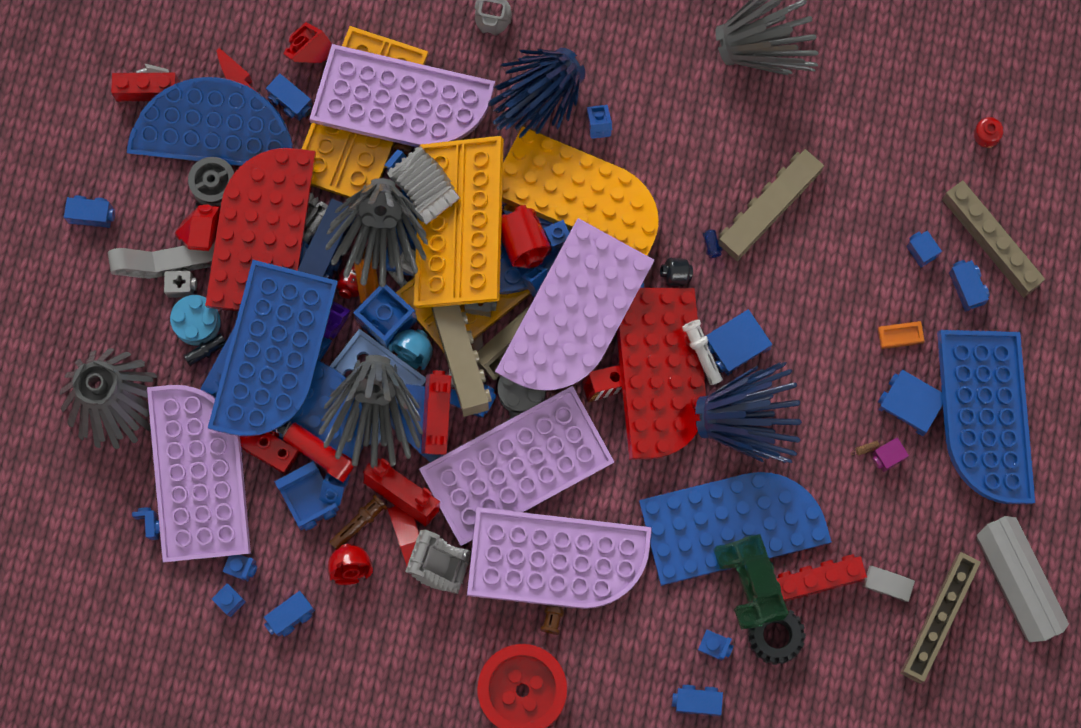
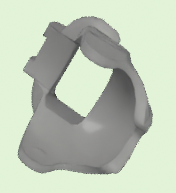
M476 0L475 22L482 33L488 32L497 36L511 23L512 11L506 0ZM484 2L502 4L501 16L482 13Z

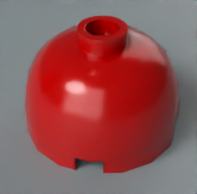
M344 544L331 554L328 561L329 578L331 581L334 579L335 584L338 585L359 583L357 578L365 576V579H367L373 573L369 555L363 548L355 545Z

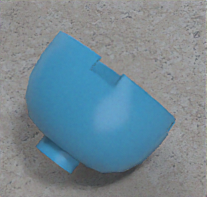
M420 329L399 332L388 346L390 352L394 350L398 354L397 357L413 369L421 366V370H424L433 353L431 342L427 338L428 335Z

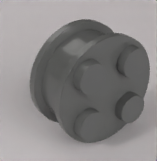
M203 158L196 162L189 172V188L200 204L218 205L221 207L223 193L234 171L230 164L221 158Z
M503 376L500 377L498 382L500 402L509 412L521 414L540 404L545 399L546 390L529 389Z

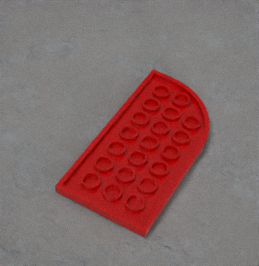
M295 148L269 150L246 161L230 178L221 202L205 304L206 308L239 311L252 260L298 270L316 151Z
M639 288L616 331L629 460L657 459L673 454L686 446L698 432L696 421H700V414L695 413L698 398L706 396L704 371L695 349H692L689 345L690 340L686 331L682 329L685 324L698 320L694 288Z

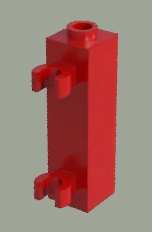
M433 370L432 374L426 375L421 454H447L452 376L445 375L446 371Z
M378 458L377 467L375 466L373 469L371 468V463L365 467L363 483L425 527L439 512L440 501L432 496L431 491L425 487L422 489L390 467V463L382 458L380 460Z

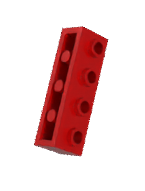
M275 431L256 436H240L242 450L284 475L289 473L300 455L297 449L287 442L278 438L279 434Z
M854 554L842 557V561L837 563L829 560L820 563L821 567L812 569V566L800 568L799 573L791 574L790 571L778 574V578L773 581L778 602L782 603L864 581L867 575L861 556L855 557Z

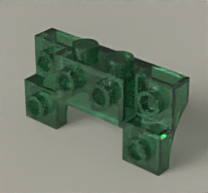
M760 534L747 536L729 544L716 546L713 549L719 568L736 567L748 604L738 605L734 609L741 630L761 627L763 623L784 620L789 613L781 593V586L775 577L774 566L769 560Z

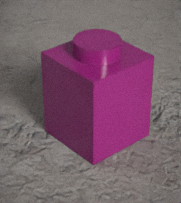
M897 437L876 449L872 454L874 456L872 460L878 469L881 468L883 472H886L906 460L909 455Z

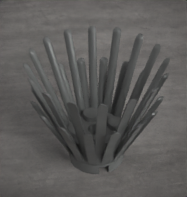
M749 0L725 24L716 26V41L720 40L721 47H718V50L725 65L738 64L783 75L792 74V71L788 69L815 72V69L806 66H818L816 62H807L801 58L770 57L817 56L819 54L816 50H798L799 47L796 44L784 45L811 41L817 38L815 34L790 37L793 27L811 22L813 20L811 16L767 28L786 19L785 15L788 12L804 6L807 0H800L755 22L752 21L777 7L783 0H770L767 3L765 2L768 0Z
M385 178L371 180L370 185L366 187L365 184L361 191L346 199L345 201L347 202L338 207L335 213L340 212L345 207L347 208L331 222L330 228L327 231V234L332 233L349 215L327 243L326 250H329L354 220L331 260V264L334 266L341 254L345 255L360 229L343 273L346 278L349 277L354 262L357 265L360 264L368 240L360 280L361 285H366L371 257L372 268H378L379 252L380 287L386 285V236L390 268L396 267L398 283L404 281L397 233L405 260L410 262L413 273L417 274L418 268L403 222L421 258L424 261L426 260V254L410 222L424 244L428 245L425 238L426 232L412 212L420 221H425L415 209L416 207L403 195L401 188L399 191L395 187V182Z
M113 348L107 349L97 360H94L96 350L90 352L86 363L83 364L81 359H78L75 362L78 369H75L74 372H67L64 378H73V380L60 389V395L73 388L61 406V411L65 412L75 398L67 421L68 426H74L80 408L78 437L84 440V437H88L90 414L94 445L97 448H101L100 441H105L101 419L115 449L120 448L117 439H123L116 421L132 443H136L138 439L129 426L134 431L139 429V426L133 419L147 431L151 430L150 424L133 410H137L146 417L149 416L148 402L132 394L148 398V386L130 381L153 382V378H157V375L153 372H123L124 370L144 367L145 361L143 360L113 365L131 356L129 352L121 353L105 361L114 351ZM101 381V385L98 388H94V384Z
M368 355L365 361L361 363L359 359L352 373L329 396L331 398L325 404L324 409L330 405L331 407L321 420L325 422L319 430V435L324 433L345 400L324 442V448H327L334 434L338 432L353 402L335 453V458L339 459L346 441L351 442L360 414L359 404L361 402L362 410L352 465H358L362 439L363 446H369L372 425L371 468L377 467L378 425L380 421L381 445L383 447L388 446L390 465L395 466L396 459L389 407L397 439L399 442H402L407 459H410L411 453L396 399L415 445L420 448V441L412 420L418 432L423 435V431L418 421H421V418L415 407L419 409L420 407L397 374L396 365L394 367L390 365L389 358L381 355Z

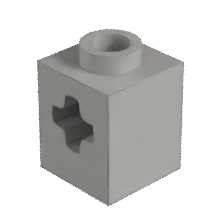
M165 271L164 293L168 298L186 297L193 295L194 291L197 290V278H194L191 271ZM181 281H184L185 284H182L181 288H179L178 285L181 284Z

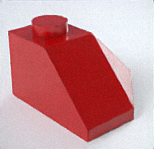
M305 22L290 36L289 42L291 45L285 49L284 55L293 62L322 63L328 59L332 43L322 30Z
M208 204L199 205L182 221L175 232V236L179 240L182 239L185 247L189 250L209 251L216 240L220 207Z

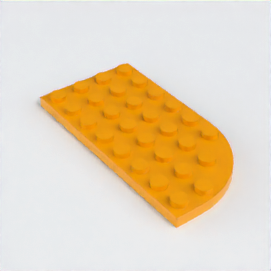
M522 126L503 162L502 202L514 207L526 205L527 208L535 209L538 217L552 223L564 220L570 231L577 218L648 256L657 235L659 219L655 201L647 187L637 177L621 167L540 133L536 134L535 131L530 129L523 137L519 138L520 133L525 129Z

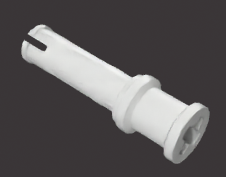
M694 320L685 324L682 329L686 331L689 337L690 347L695 349L709 384L714 385L721 382L723 378L707 345L708 338L702 332L700 320Z

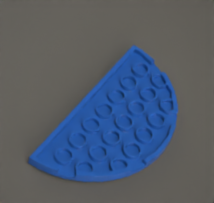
M201 77L185 80L164 89L145 106L134 128L131 130L127 153L199 161L206 157H218L230 165L242 166L246 161L260 153L279 148H293V143L282 117L261 94L242 83L230 79Z

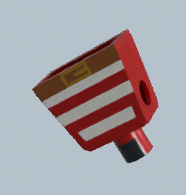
M620 365L591 371L584 378L582 386L588 403L622 392Z

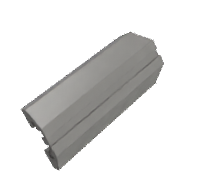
M1004 516L995 522L987 524L977 534V541L1025 639L1028 642L1046 641L1055 635L1063 633L1069 623L1017 518Z

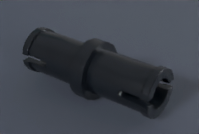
M220 333L206 343L201 342L199 347L183 356L191 367L206 357H212L211 354L223 348L226 341H224L225 339Z

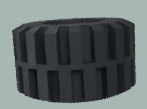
M774 606L762 610L753 619L748 630V643L750 642L751 651L755 652V656L758 659L761 658L763 662H769L772 665L791 661L803 648L804 639L806 638V633H804L805 627L804 624H801L800 617H796L792 610L788 611L785 607L776 608ZM779 623L788 630L789 641L786 646L776 649L766 643L763 633L769 624Z

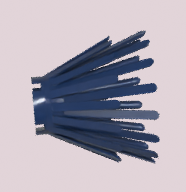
M779 362L765 370L761 369L751 374L758 369V366L710 395L700 396L696 403L695 413L700 414V421H696L700 437L703 439H713L761 462L764 461L760 457L766 459L770 457L784 463H793L791 459L781 456L779 452L797 456L796 451L772 444H775V439L799 443L801 441L799 437L776 434L772 428L756 427L800 425L802 423L800 419L767 418L774 417L776 413L774 411H763L799 406L801 403L799 400L775 403L770 401L773 398V394L797 387V383L793 382L767 389L772 386V381L792 373V369H788L765 378L772 375L776 370L783 368L787 362Z

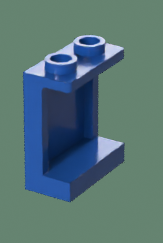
M749 309L706 335L709 350L717 360L715 362L717 368L721 373L725 372L727 376L736 368L760 353H766L772 347V343Z
M902 369L899 375L894 373L889 382V385L892 386L888 393L884 391L878 400V403L881 404L878 410L881 412L885 410L917 429L916 433L924 436L943 405L942 392Z
M314 461L274 481L290 509L300 530L305 529V531L317 526L316 522L323 518L325 520L333 518L339 510L336 503L330 504L319 500L324 479Z

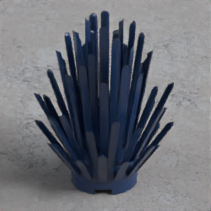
M559 48L555 51L537 49L538 51L519 50L524 54H536L538 56H523L518 58L519 61L501 64L503 67L527 64L513 67L507 70L506 74L530 70L493 87L497 90H502L517 83L488 102V106H493L510 96L509 99L493 110L500 113L509 107V109L493 120L494 125L499 123L496 127L497 130H501L505 126L507 130L519 121L514 128L518 131L530 119L532 121L520 133L519 138L523 137L531 127L534 130L538 125L539 127L535 133L539 134L561 97L563 99L552 120L551 126L555 125L559 117L556 125L557 130L559 129L566 110V120L569 121L573 102L576 106L578 103L579 87L585 79L584 65L580 66L575 58L577 55L567 48Z

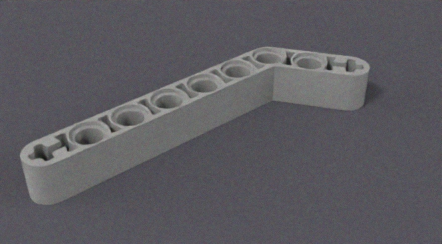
M215 242L209 251L189 250L185 246L154 252L127 248L112 249L108 251L110 271L113 275L151 279L165 276V271H193L208 268L212 265Z

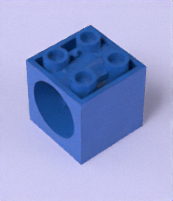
M388 285L384 287L379 286L353 312L357 323L387 350H389L388 346L399 332L409 330L417 322L415 310Z

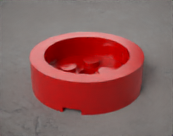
M530 644L507 646L492 655L483 666L478 679V700L488 720L497 728H548L559 718L564 709L567 699L566 677L559 662L546 650ZM521 684H525L529 688V693L525 697H520L516 693L517 687Z

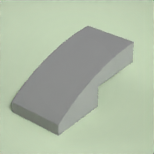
M869 566L863 587L904 602H909L915 581L887 570Z

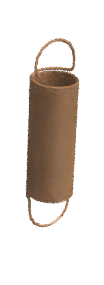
M874 441L855 448L856 454L859 456L874 451L880 447V443Z

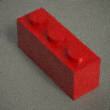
M175 72L112 73L111 93L116 101H151L164 89L180 81Z

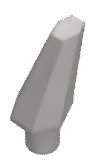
M145 64V68L136 71V73L169 72L168 69Z

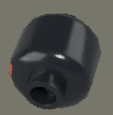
M671 257L666 260L665 264L661 265L660 276L664 278V282L667 285L685 286L687 282L692 280L693 266L689 264L687 259Z

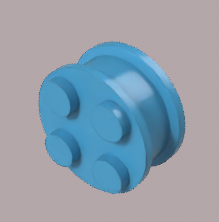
M200 295L186 296L180 299L171 311L170 322L172 329L186 344L200 346L201 342L206 343L216 337L220 330L221 319L219 312L214 308H206V297Z

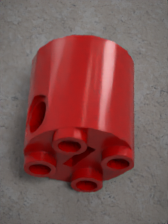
M520 205L514 209L515 212L502 215L501 240L512 266L530 269L542 264L544 258L550 254L552 249L535 209L527 208L526 205Z

